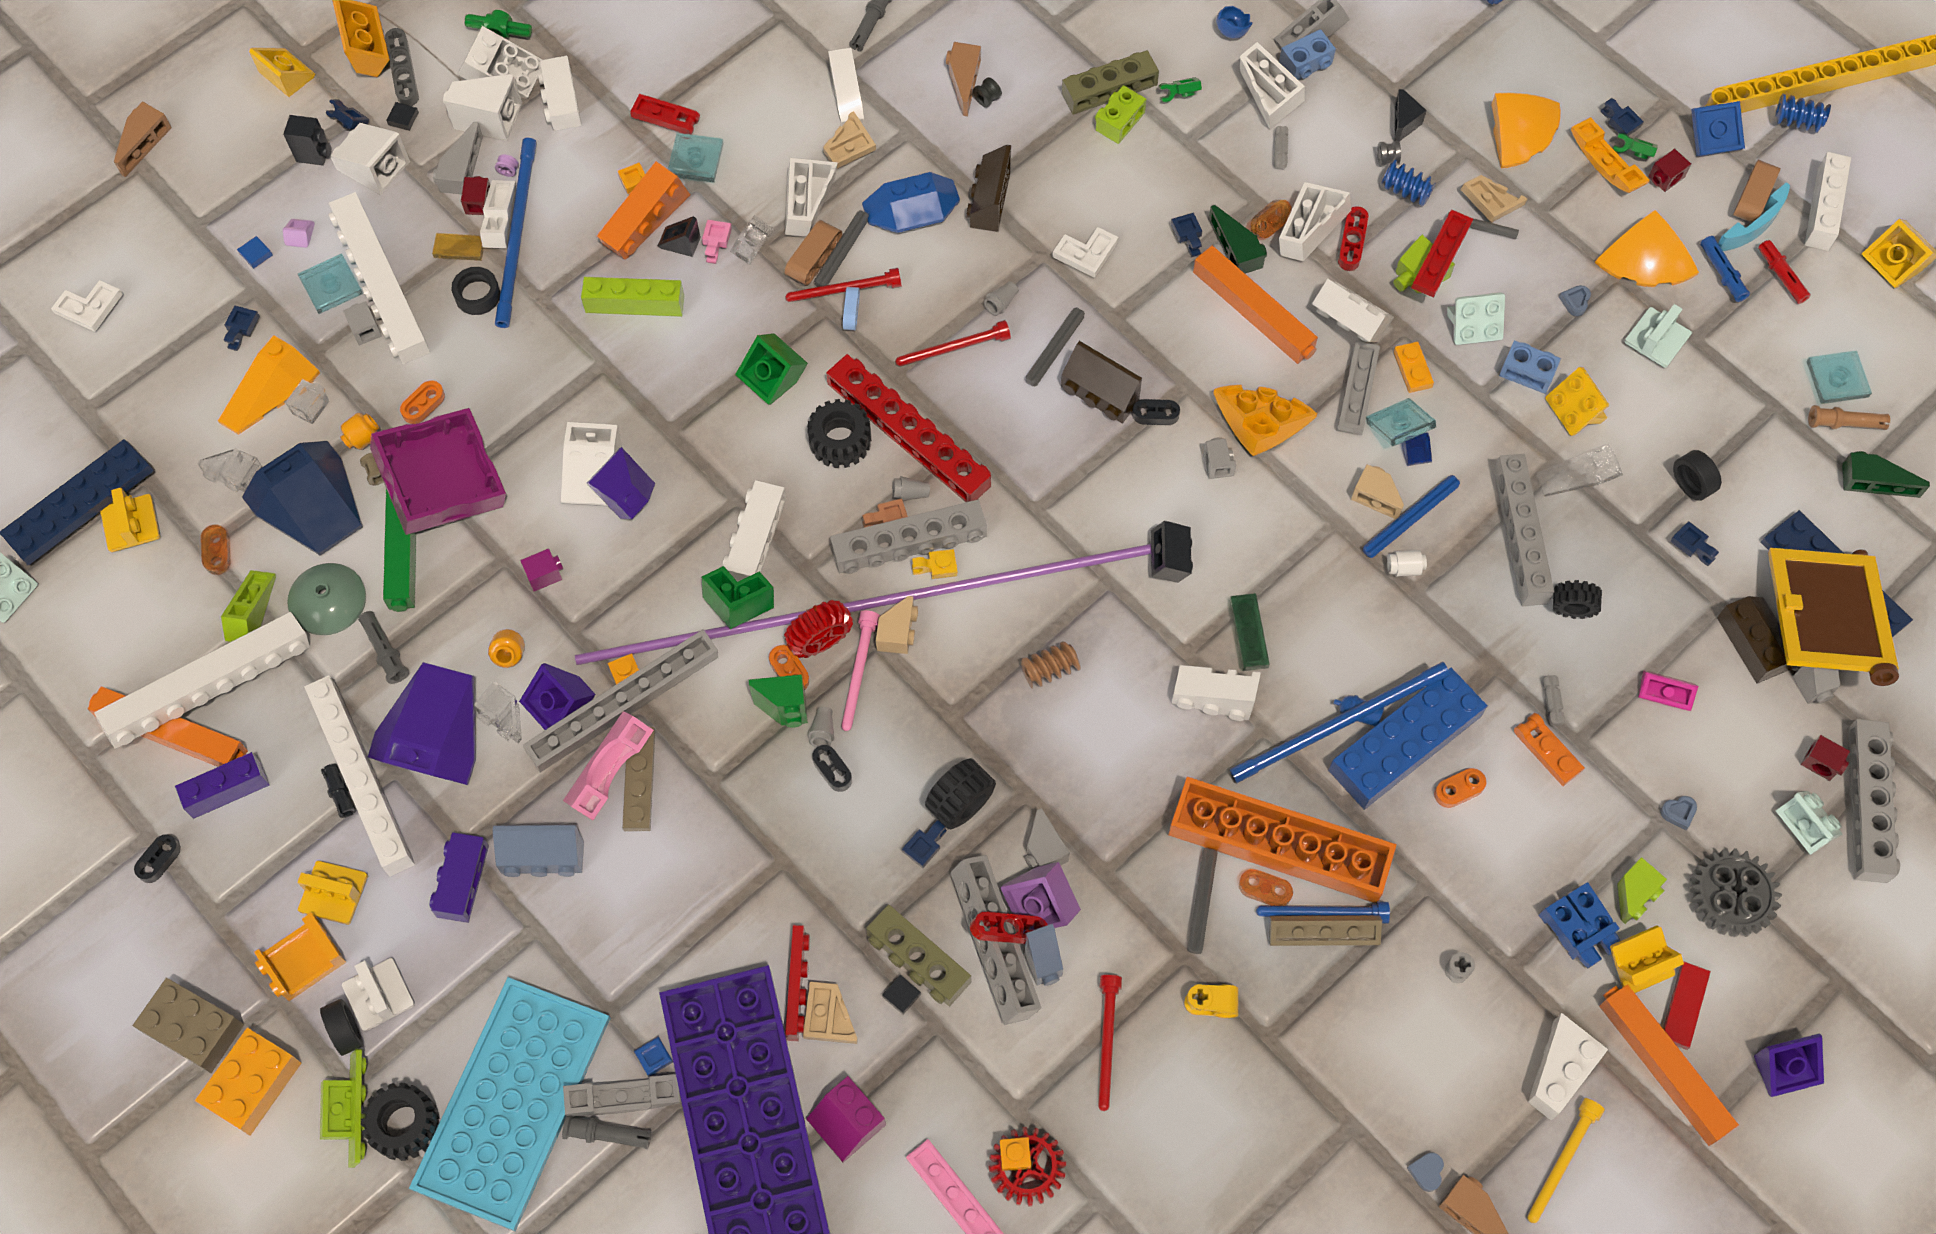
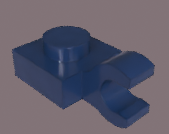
M1613 98L1604 103L1605 107L1601 109V113L1605 117L1610 118L1608 123L1618 133H1625L1629 136L1644 123L1629 106L1622 109Z
M330 99L329 102L334 105L335 111L326 110L327 116L338 119L345 128L350 130L355 129L359 123L368 125L369 119L353 107H346L339 99Z
M1194 212L1172 218L1171 226L1179 243L1187 242L1191 257L1201 255L1199 248L1202 247V244L1198 237H1202V229Z
M236 305L233 307L224 324L228 330L224 337V342L229 343L228 349L238 351L241 346L242 335L250 336L260 317L257 311Z
M1690 521L1670 541L1689 557L1697 553L1701 562L1707 566L1716 559L1715 557L1719 553L1716 548L1706 543L1709 536Z
M937 820L926 834L919 829L902 848V852L921 868H924L941 849L936 841L940 840L947 832L946 827Z

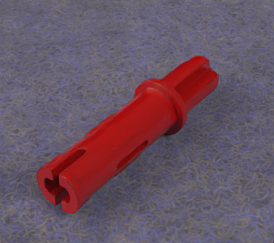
M1771 240L1762 242L1758 249L1769 263L1768 268L1773 269L1798 304L1808 300L1811 294L1786 262L1787 257L1781 255Z

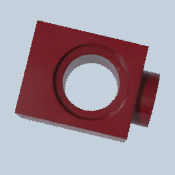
M1674 148L1654 163L1648 177L1654 185L1666 192L1686 177L1692 163Z
M481 176L464 177L461 204L465 215H484L483 208L491 185L488 178Z
M1820 735L1811 744L1800 765L1830 781L1837 774L1841 776L1849 765L1846 758L1850 751Z

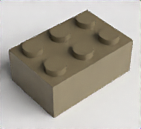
M166 977L132 1026L209 1073H212L244 1024L234 1016Z

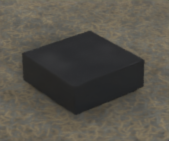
M395 102L386 119L387 124L410 131L419 111L417 107Z
M901 974L882 994V998L902 1015L921 996V992Z

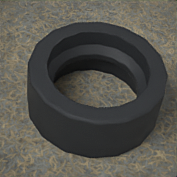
M469 267L462 270L455 276L451 287L457 306L463 312L471 315H482L490 312L500 300L501 291L495 275L483 267ZM485 282L490 286L489 292L483 298L468 300L462 296L464 288L471 283Z
M1692 450L1674 462V477L1679 487L1688 497L1696 501H1702L1720 489L1722 484L1720 472L1713 460L1704 452Z
M338 999L320 1008L325 1029L341 1056L363 1046L359 1028L343 999Z

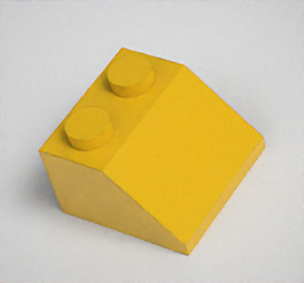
M1898 219L1862 255L1894 288H1897L1922 272L1936 259V249L1907 220Z

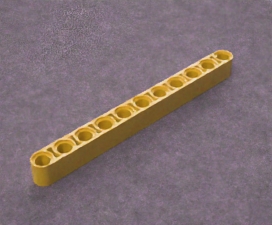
M1936 34L1718 87L1712 91L1705 107L1740 101L1741 113L1776 105L1782 94L1786 95V100L1791 95L1795 96L1796 100L1800 97L1804 98L1933 66L1936 64Z

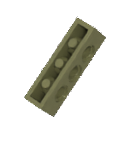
M1148 50L1140 53L1136 52L1126 58L1113 60L1100 67H1093L1088 71L1062 79V96L1072 115L1108 103L1111 95L1114 92H1118L1123 85L1136 93L1157 86L1159 70Z
M889 904L866 928L867 935L869 936L868 942L879 951L881 948L889 954L888 959L896 967L901 968L903 966L910 972L908 976L918 986L924 984L931 990L930 996L939 1004L944 1002L950 1007L971 984V975ZM893 935H901L904 941L901 944L894 945L889 939ZM915 952H920L925 958L923 961L915 963L910 960V956ZM935 970H941L945 973V977L939 981L933 980L930 975Z

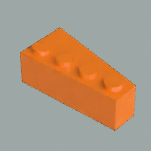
M655 161L598 233L597 237L603 245L626 260L690 196V193L677 175Z

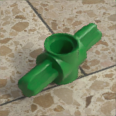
M493 10L491 14L487 13L486 16L467 14L465 16L464 24L466 27L481 29L484 26L503 38H509L511 35L528 38L532 34V26L530 24L513 22L511 16L502 10Z

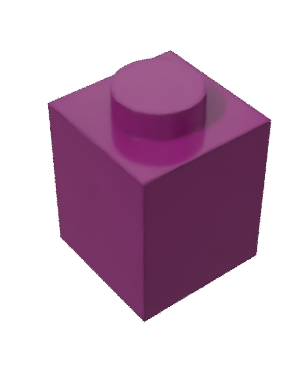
M549 548L520 560L534 592L562 580L559 571L563 570V566L558 555L553 557Z

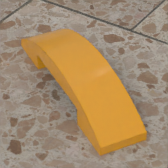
M1591 117L1571 127L1572 134L1584 155L1595 169L1614 186L1630 193L1649 183L1648 177L1635 164L1629 167L1604 140L1605 132Z

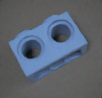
M1320 29L1282 47L1279 63L1297 80L1305 79L1320 69L1328 68L1333 63L1336 48Z
M1514 340L1499 376L1546 394L1561 358L1550 352L1533 348L1527 343H1520Z

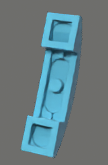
M1786 182L1769 197L1764 207L1766 212L1747 228L1738 222L1723 234L1718 242L1721 249L1728 251L1741 247L1764 233L1773 223L1785 203L1790 185Z

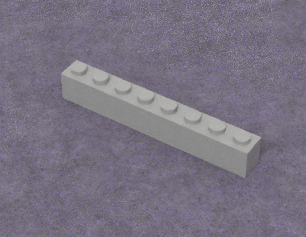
M702 629L523 744L526 753L541 773L612 727L623 711L628 714L634 713L718 658V649L704 629Z

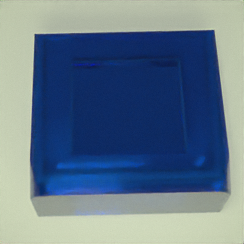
M1428 432L1404 436L1401 445L1407 466L1432 463Z

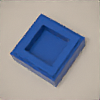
M257 236L237 249L239 254L253 269L273 256L270 249Z
M659 1037L634 1051L648 1077L673 1063Z

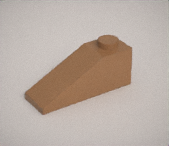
M954 42L952 51H947L946 65H949V75L962 114L968 117L973 97L972 91L976 84L981 63V46Z
M143 101L127 117L115 155L114 163L124 177L137 166L172 128L164 113Z
M1465 1175L1460 1177L1438 1206L1472 1234H1509L1488 1193L1482 1190L1483 1185L1471 1176L1468 1178Z

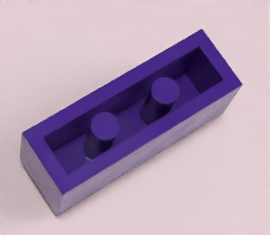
M251 752L175 785L183 809L195 819L270 785L261 762Z
M452 832L450 841H446L443 852L445 856L444 864L439 867L437 872V890L432 893L429 903L431 911L437 918L469 923L489 848L484 837Z

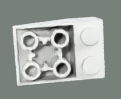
M482 26L458 75L467 80L507 74L514 75L520 97L527 99L538 78L537 71L541 70L540 60L542 59Z
M567 422L563 449L561 503L608 506L592 490L587 482L621 447L622 438L618 425Z

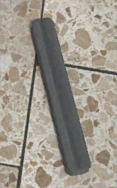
M862 210L857 211L814 279L816 287L826 286L830 283L867 224L868 213Z
M1078 307L1073 308L1026 375V382L1035 387L1041 381L1084 319L1085 312L1083 310H1080Z
M1206 848L1202 853L1187 949L1188 952L1193 954H1201L1203 951L1218 854L1214 849Z

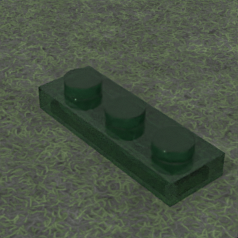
M1256 593L1230 596L1229 601L1242 670L1250 671L1269 668L1270 663Z

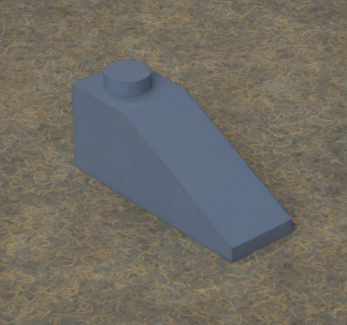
M1053 923L1026 933L1025 958L1037 986L1040 984H1044V986L1055 984L1060 980L1059 977L1063 975V965Z

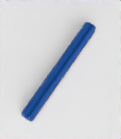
M1454 475L1448 476L1363 547L1364 554L1369 558L1376 556L1455 491L1460 485L1459 479Z

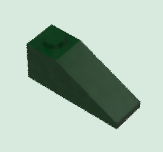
M1212 205L1208 220L1227 258L1245 274L1262 269L1267 257L1264 244H1260L1257 236L1218 206Z
M1864 451L1851 452L1842 463L1844 491L1921 498L1930 487L1929 481L1876 454H1867Z

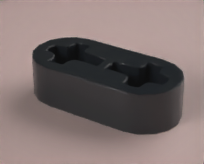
M1141 399L1134 404L1132 416L1135 422L1142 425H1173L1179 420L1180 406L1173 400ZM1142 408L1146 409L1147 415H1142ZM1166 409L1171 410V416H1167Z
M818 746L813 752V763L816 769L834 791H846L852 784V775L849 768L831 746ZM821 754L825 756L830 754V766L824 760L819 762ZM835 770L840 776L845 775L844 783L840 781L834 782L836 780L833 773Z
M168 834L157 837L134 866L135 875L145 883L156 882L178 857L181 850L180 843ZM164 844L171 847L169 852L162 849ZM146 866L152 867L153 872L150 874L143 869Z

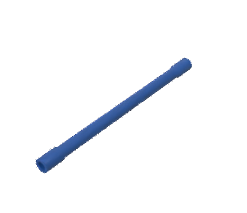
M529 137L522 140L521 161L502 287L496 311L495 325L500 328H508L511 319L514 283L531 169L537 144L535 139Z
M1442 661L1421 672L1420 675L1256 758L1249 759L1229 769L1234 781L1239 783L1271 764L1426 686H1431L1450 676V672Z

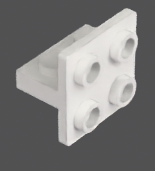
M392 958L372 968L364 960L355 965L358 975L342 983L343 990L364 1032L415 1005Z

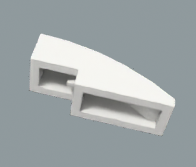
M852 49L828 51L841 125L845 124L848 120V115L853 111L859 120L863 122L864 115Z
M492 180L483 208L484 220L480 230L482 247L507 248L516 194V181Z

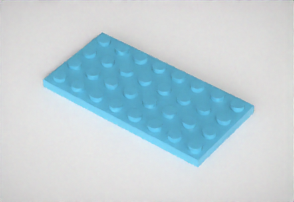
M507 977L409 1189L516 1232L566 1118L563 1086L582 1084L611 1019L610 1016Z

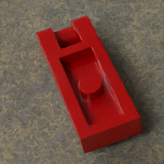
M640 93L630 111L632 118L678 131L686 137L692 135L694 131L693 126L700 119V114L695 110ZM680 118L686 119L685 122L680 121Z

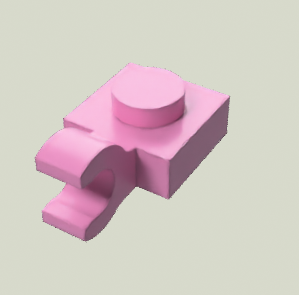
M707 220L702 237L703 245H707L705 255H708L706 262L716 264L719 247L727 248L732 230L731 223Z

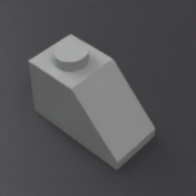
M1802 666L1793 676L1807 704L1818 701L1819 704L1829 701L1834 697L1833 693L1840 687L1838 669Z
M1042 808L1036 812L1027 848L1028 856L1026 861L1031 870L1055 862L1063 865L1069 861L1070 852Z

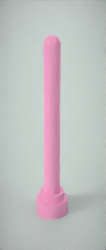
M864 610L859 615L858 623L862 631L841 725L844 731H849L852 728L871 634L878 627L880 615L873 611Z

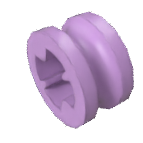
M499 155L495 170L507 177L514 176L519 165L518 161L510 155Z

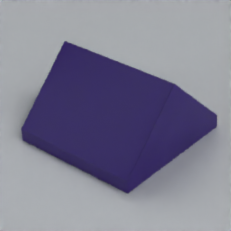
M1820 1033L1768 1046L1754 1055L1767 1092L1771 1097L1824 1084L1823 1039Z

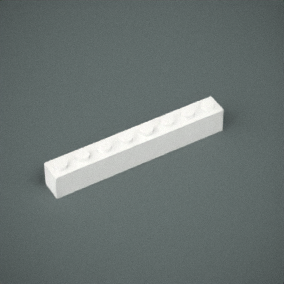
M356 192L329 202L332 212L328 213L334 227L339 225L341 229L337 231L342 245L348 244L349 249H346L345 252L351 264L356 262L358 266L353 269L359 282L365 281L366 286H363L362 289L368 301L373 299L375 303L371 305L376 319L382 318L384 322L379 326L384 337H390L392 340L388 345L393 356H399L402 364L429 354L430 351Z
M289 612L94 712L114 749L127 745L133 739L147 732H152L160 725L179 718L183 713L197 706L204 705L208 700L222 693L229 692L233 687L252 680L258 674L270 668L277 667L281 662L300 655L310 648L306 633L293 614Z
M329 675L304 686L382 868L391 877L414 866V861L337 686Z

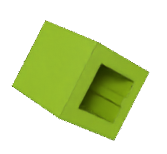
M1642 857L1617 883L1621 921L1624 924L1631 918L1637 921L1647 910L1644 904L1649 899L1655 902L1665 891L1661 886L1667 879Z

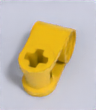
M1194 985L1185 997V1008L1193 1015L1215 1016L1219 1018L1238 1017V987L1233 985ZM1195 995H1199V999L1203 1001L1201 1005L1197 1004L1196 999H1193Z

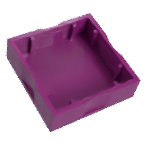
M470 408L436 416L422 423L405 424L371 433L370 450L405 535L503 508L506 492L493 462L484 449L482 436Z

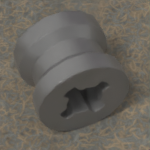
M1393 141L1391 144H1386L1385 142L1378 143L1377 158L1380 166L1392 163L1395 159L1397 160V165L1400 164L1401 146L1399 141Z

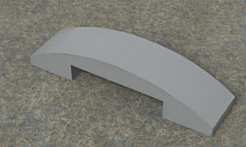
M676 1074L652 1076L648 1080L601 1085L586 1083L563 1086L565 1116L627 1113L680 1103Z

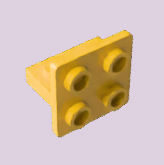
M1578 367L1545 397L1571 436L1579 433L1588 424H1601L1608 418L1604 410L1609 407V403L1584 367Z
M122 488L111 490L113 504H109L100 511L108 550L115 552L159 539L160 533L152 496L145 494L132 498L131 495L127 496Z
M316 861L311 875L301 872L297 883L305 891L298 906V911L302 914L308 915L312 913L318 918L349 925L368 878L367 873Z
M1658 925L1610 946L1622 988L1628 984L1634 993L1675 976V968L1684 964L1682 955L1667 946L1663 930Z

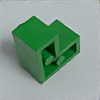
M724 566L701 576L704 600L729 629L774 608V587L760 571L738 582Z

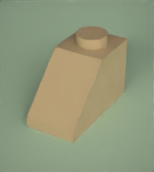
M1367 464L1354 489L1351 500L1397 519L1401 514L1404 504L1391 475L1380 467H1372Z

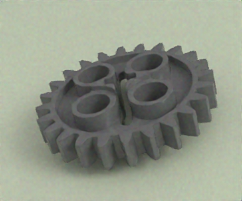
M1734 848L1730 855L1726 849H1723L1719 855L1713 852L1709 859L1705 857L1700 862L1701 865H1698L1693 870L1697 875H1693L1690 881L1696 885H1692L1689 888V892L1695 893L1696 896L1690 901L1700 905L1695 910V913H1705L1702 922L1713 921L1712 930L1717 926H1721L1723 935L1731 929L1733 937H1737L1741 931L1745 937H1748L1752 931L1755 934L1759 933L1762 927L1766 928L1771 924L1770 920L1777 917L1774 911H1777L1781 904L1775 900L1782 897V894L1774 890L1780 886V883L1771 881L1775 872L1766 873L1767 863L1761 866L1757 864L1759 856L1751 860L1749 859L1748 851L1739 856L1737 848ZM1716 874L1724 876L1726 883L1719 881ZM1744 876L1749 877L1753 881V886L1745 882ZM1717 900H1722L1726 904L1727 909L1719 907ZM1745 902L1750 903L1754 907V912L1749 911L1745 907Z

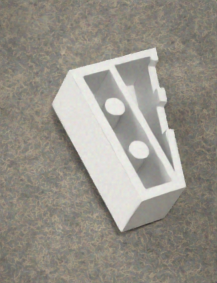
M1258 42L1240 56V72L1270 130L1305 101V86Z
M790 158L787 175L785 235L807 236L812 230L835 179L838 162Z
M1304 182L1279 237L1281 256L1304 261L1351 211L1350 193Z
M1333 279L1326 280L1312 303L1318 308L1316 312L1328 319L1330 316L1338 321L1337 325L1347 331L1351 329L1358 334V338L1369 344L1380 341L1394 316Z
M1180 665L1172 704H1176L1179 708L1186 710L1192 708L1203 710L1208 715H1226L1235 721L1250 719L1261 672H1252V676L1237 675V670L1228 669L1227 674L1212 673V668Z
M1563 1013L1553 1021L1549 1040L1544 1049L1543 1059L1528 1103L1550 1120L1559 1115L1608 1050Z

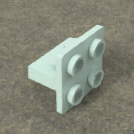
M1504 293L1465 296L1455 299V306L1448 307L1447 316L1454 324V343L1456 345L1503 339Z
M1674 304L1668 312L1664 310L1662 313L1650 307L1624 342L1666 368L1689 339L1692 332L1676 322L1683 310L1679 306Z
M0 553V622L4 623L37 587L38 583L2 553Z
M1809 791L1796 793L1794 798L1778 808L1776 812L1811 855L1833 839L1843 835V833L1839 830L1842 826L1836 817L1832 814L1828 816L1822 808L1824 803L1821 798L1814 792L1811 794Z

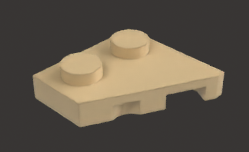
M854 111L848 115V120L842 127L839 126L835 131L834 137L829 139L823 146V152L829 162H838L837 169L876 150V144Z
M1482 175L1464 183L1461 191L1491 223L1524 206L1528 200L1523 195L1517 198L1507 193V187L1496 184L1491 179Z
M810 982L803 1033L804 1039L857 1044L858 1039L838 984Z

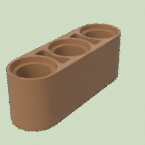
M1757 160L1733 216L1751 223L1759 218L1781 168Z
M819 220L787 262L785 275L804 285H809L842 237V230Z

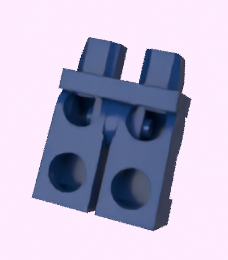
M1588 882L1551 904L1539 914L1545 924L1548 923L1558 936L1572 960L1578 957L1587 969L1602 960L1594 946L1600 943L1609 956L1612 954L1610 946L1620 941L1616 934L1620 929L1616 922H1613L1610 914Z

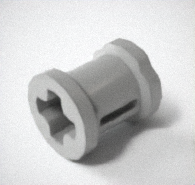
M1464 952L1454 954L1450 962L1445 966L1446 977L1453 983H1463L1475 969L1474 959Z

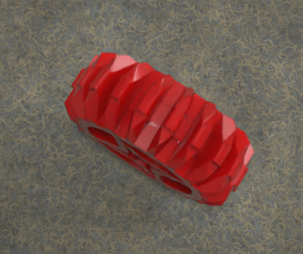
M829 600L827 603L822 602L820 605H814L809 610L806 609V612L798 615V618L792 620L791 625L786 628L784 636L790 651L798 658H809L811 655L816 656L818 653L830 649L835 644H839V641L846 637V634L850 632L853 625V619L848 608L840 601Z
M1023 1127L1022 1136H1018L1015 1129L1011 1130L1013 1139L1028 1137L1029 1145L1035 1146L1030 1151V1159L1033 1158L1032 1168H1035V1170L1028 1169L1023 1175L1022 1169L1017 1170L1012 1183L1007 1178L1005 1172L1002 1171L1000 1144L996 1143L994 1145L995 1151L1000 1155L990 1154V1160L998 1163L989 1166V1172L998 1173L991 1178L992 1184L1001 1182L1002 1184L998 1186L997 1192L1000 1194L1007 1189L1008 1193L1005 1200L1010 1201L1013 1195H1016V1205L1018 1206L1021 1205L1022 1198H1027L1028 1207H1032L1033 1197L1037 1198L1039 1204H1043V1193L1051 1199L1054 1197V1193L1050 1187L1057 1190L1061 1188V1184L1055 1178H1065V1173L1057 1170L1066 1167V1161L1057 1160L1063 1156V1150L1053 1151L1058 1145V1141L1052 1140L1048 1144L1049 1133L1045 1132L1042 1138H1039L1038 1128H1034L1033 1135H1027L1028 1129ZM1003 1135L1001 1137V1140L1009 1138L1006 1135ZM1042 1150L1046 1153L1051 1163L1050 1175L1045 1173L1044 1169L1037 1162ZM1028 1179L1044 1182L1039 1187L1033 1189L1020 1188Z

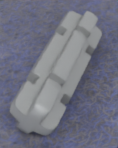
M1287 126L1276 127L1274 167L1276 169H1285L1287 167L1289 131Z
M1556 675L1545 676L1543 686L1546 690L1544 693L1547 711L1550 713L1548 716L1549 724L1551 726H1561L1565 722L1564 712H1561L1563 704L1561 692L1558 688L1559 680Z

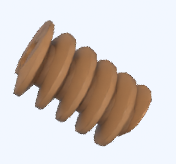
M1064 641L1060 642L1059 648L1055 645L1051 646L1050 653L1043 649L1040 652V656L1036 653L1032 654L1031 661L1026 657L1021 660L1023 673L1032 689L1034 681L1042 687V678L1044 677L1051 683L1053 673L1059 679L1062 678L1061 670L1063 669L1070 675L1072 665L1078 671L1081 670L1074 648L1071 644L1068 645Z

